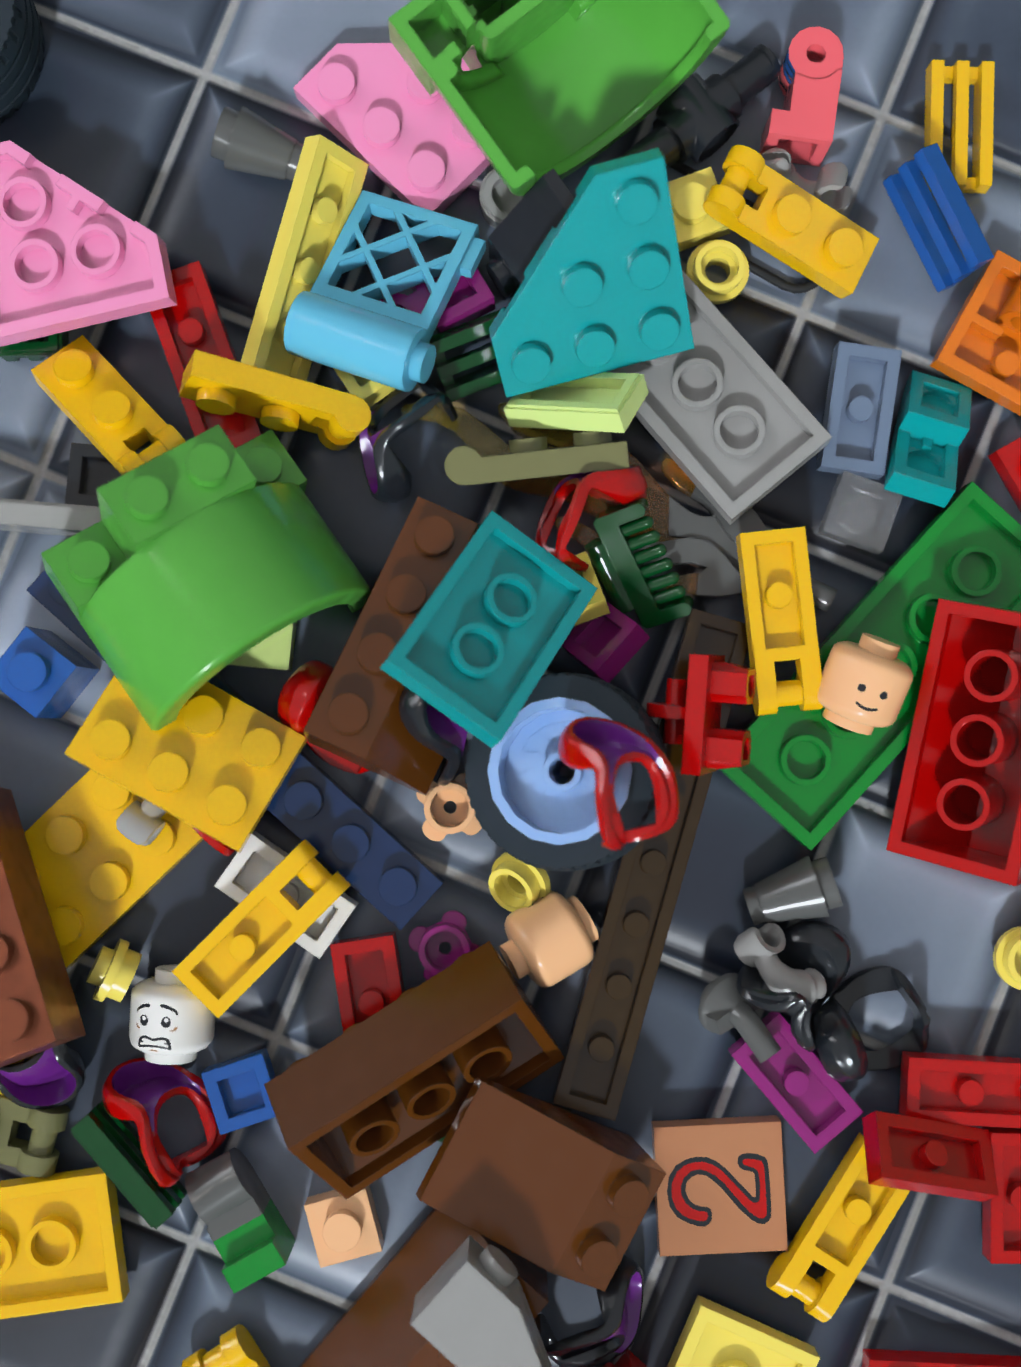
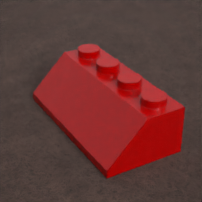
M939 598L886 850L1015 887L1021 884V612Z

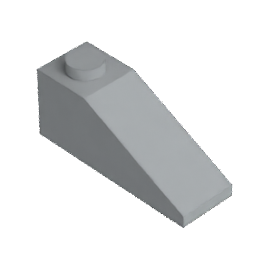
M469 1235L415 1295L410 1325L456 1367H552L523 1289L517 1279L518 1271L514 1264L495 1246L488 1245L484 1249Z

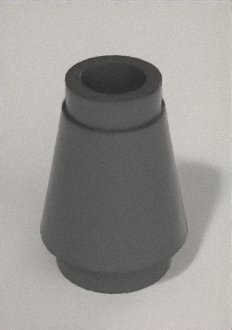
M225 106L214 133L211 157L224 161V169L293 181L303 143L298 142L296 138L244 106L241 107L240 111Z
M808 855L754 883V886L742 889L754 926L765 922L768 924L830 917L828 910L843 906L826 856L811 861Z

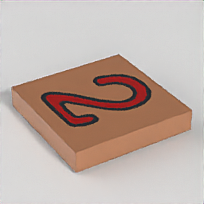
M777 1115L651 1121L653 1160L666 1172L655 1194L657 1246L660 1257L788 1250L781 1121Z

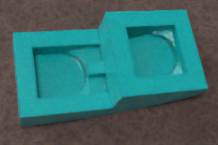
M912 370L907 379L894 428L884 490L943 508L946 507L956 491L959 446L970 430L972 389Z

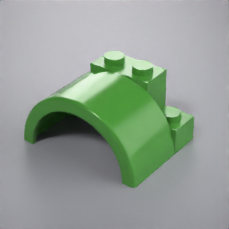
M412 0L388 18L390 41L431 96L438 91L510 192L516 196H525L535 183L551 169L554 168L559 177L564 179L597 157L646 118L710 55L729 29L730 20L716 0ZM462 59L465 61V63H466V64L468 65V67L470 68L469 71H463V70H462V68H461Z
M218 424L97 488L101 521L41 553L45 572L148 726L154 731L160 730L175 721L181 708L200 687L220 670L261 641L292 623L328 607L348 604V608L354 613L365 606L371 594L370 586L306 496L307 479L272 429L235 448Z

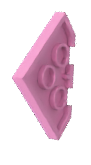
M337 43L293 87L297 99L356 157L369 164L368 168L405 203L442 214L490 165L438 91L431 96L392 43ZM462 59V62H461V68H462V70H463V71H469L470 68H469L468 65L465 63V61Z
M11 140L0 142V347L177 305L166 243L156 233L115 210L103 199L64 174H59Z

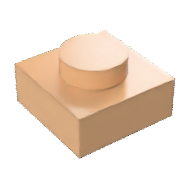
M370 1185L347 1200L335 1190L307 1197L304 1208L320 1268L383 1250L385 1241Z

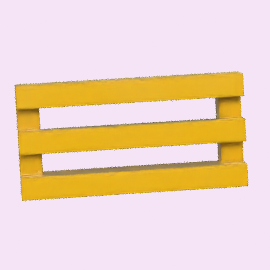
M932 60L926 68L924 147L937 143L943 154L944 84H953L951 172L962 193L985 194L992 186L995 61H982L978 67H970V61L957 60L954 66H945V60ZM969 85H974L972 177H967ZM925 180L930 192H932L927 181Z

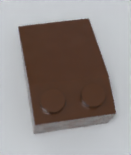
M477 1076L422 1180L416 1195L423 1203L550 1273L605 1291L666 1172L632 1136Z

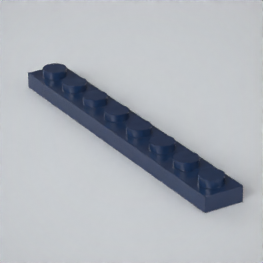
M44 570L27 588V591L104 660ZM215 674L207 681L252 706L218 674ZM300 752L267 810L301 841L306 839L319 852L318 856L335 872L338 871L358 893L401 931L439 889L444 880L304 752Z

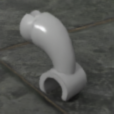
M776 147L768 149L761 154L767 166L839 213L843 214L848 208L852 190L849 186H845L848 168L842 162L826 164L818 173L817 180L811 181L803 178L797 172L795 166L791 163V154L786 149Z
M136 800L118 817L116 827L131 842L147 846L157 838L166 823L161 817L166 812L146 800L142 803Z
M768 923L759 929L750 927L736 938L733 946L738 958L745 965L757 967L762 979L771 991L800 993L811 1005L816 1003L818 999L825 997L827 984L819 971L813 968H806L805 970L793 969L779 959L777 954L783 951L786 946V938L779 925Z

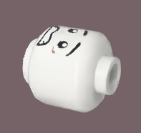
M179 964L157 966L155 968V977L140 981L131 991L129 1039L135 1049L145 1053V1061L150 1063L178 1065L195 1061L197 1052L207 1048L214 1038L215 1015L172 973Z

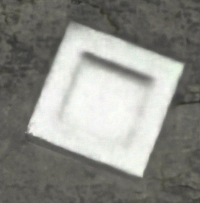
M844 470L837 477L818 534L877 555L884 551L903 495L884 490V484Z

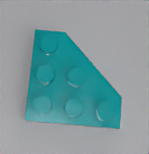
M659 148L590 166L575 190L577 194L575 200L558 227L551 228L523 273L524 281L507 308L502 307L489 327V333L506 398L694 349L665 160Z

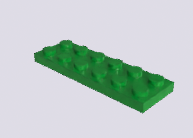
M973 481L964 485L946 507L940 511L819 645L821 671L834 644L840 641L859 643L862 633L881 637L901 647L896 658L905 662L911 668L913 681L893 725L882 728L874 727L871 735H864L842 728L826 720L822 716L824 707L819 710L801 711L799 705L778 707L777 714L755 716L743 729L750 730L752 738L749 765L719 769L808 850H813L908 744L938 599L1021 612V525ZM796 672L788 680L796 679Z

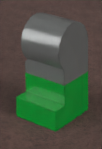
M234 1147L186 1174L185 1185L189 1200L199 1218L207 1225L206 1230L225 1263L221 1271L234 1294L286 1265L296 1239L252 1165L239 1149Z

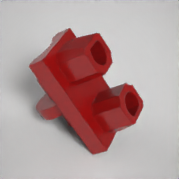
M689 654L688 679L667 678L666 702H647L646 712L649 717L664 718L663 743L682 744L683 739L681 774L702 776L715 772L717 769L749 765L752 739L750 730L720 728L722 703L743 705L753 703L756 686L755 669L725 662V655Z

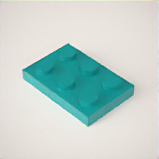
M491 510L383 662L380 669L490 748H493L503 739L598 588Z

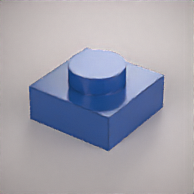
M267 1047L208 1066L202 1071L201 1076L220 1135L276 1117L264 1086L265 1083L276 1077Z

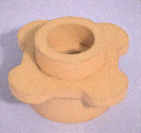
M466 773L457 775L446 786L439 785L433 781L426 796L416 792L417 799L424 804L426 821L423 823L422 830L424 835L430 840L441 841L447 834H455L462 831L467 835H475L482 829L475 817L474 809L471 808L470 799L467 795ZM453 801L457 807L456 811L453 813L446 812L444 809L445 803Z

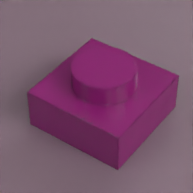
M607 602L610 613L576 625L561 647L597 678L610 683L650 637L636 622Z

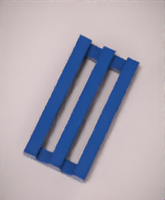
M935 143L917 151L913 155L915 159L905 162L898 168L899 173L890 175L882 183L937 293L958 284L992 260L994 255L938 144ZM925 180L927 181V183H928V185H929V187H930V189H931V191H932V193H933V195H934V197H935V199H936L938 205L936 204V202H935V200H934V198H933V196H932V194H931V192H930V190H929V188H928V186H927Z

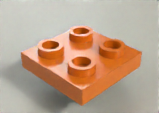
M997 250L993 254L994 258L984 266L933 358L930 367L1021 416V262Z

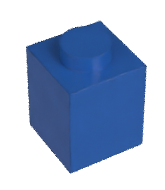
M25 626L0 658V690L35 718H62L100 669L52 631Z

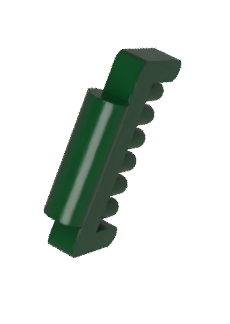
M640 498L630 504L618 505L598 513L594 521V527L599 538L592 540L584 548L612 606L623 614L634 609L644 628H652L689 615L692 611L694 600L691 596L685 595L686 588L683 585H677L656 592L658 589L676 584L680 576L677 572L671 571L651 579L649 578L650 576L670 570L673 567V561L671 558L666 557L643 565L645 562L664 556L667 548L664 544H657L637 552L636 549L653 544L660 539V533L657 530H650L630 538V535L649 529L654 524L651 516H644L648 508V501L645 498Z

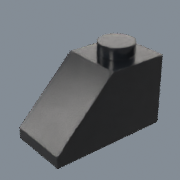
M554 168L545 173L488 237L490 262L485 267L497 289L506 298L511 294L515 295L525 279L523 273L551 228L558 227L575 200Z

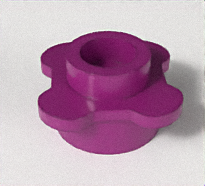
M447 911L444 913L441 921L429 927L416 926L409 935V946L413 951L419 952L420 961L425 968L424 977L426 980L452 965L461 955L480 947L471 942L465 929L467 919L459 911ZM442 942L450 943L452 949L449 953H442L440 951L439 945Z

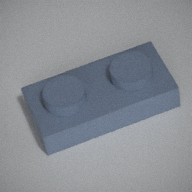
M839 341L835 345L822 426L832 438L829 444L818 452L816 471L875 480L884 476L902 350Z

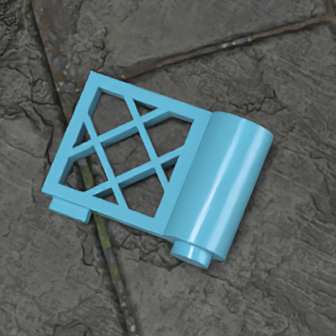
M362 190L311 290L302 291L291 304L284 326L283 340L285 349L289 354L404 392H410L418 382L424 384L429 379L435 364L436 347L430 344V339L460 277L464 276L472 279L486 250V241L479 239L478 224ZM372 215L396 222L400 230L399 233L371 244H367L363 236V232ZM437 236L457 241L451 253L427 263L417 245ZM408 248L416 263V267L383 279L375 261ZM366 264L375 283L353 292L335 287L343 273ZM439 277L437 283H435L434 278ZM425 282L430 297L421 314L395 305L391 295Z

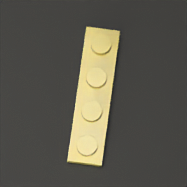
M321 134L305 137L240 362L307 381L312 361L289 354L285 349L283 339L287 314L297 295L302 291H310L361 194L369 164Z

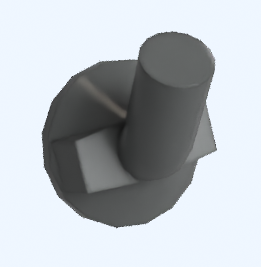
M726 973L711 981L704 988L698 1008L699 1020L705 1029L719 1035L735 1027L755 1057L762 1063L781 1050V1047L755 1012L758 1007L744 999L737 989L738 974Z

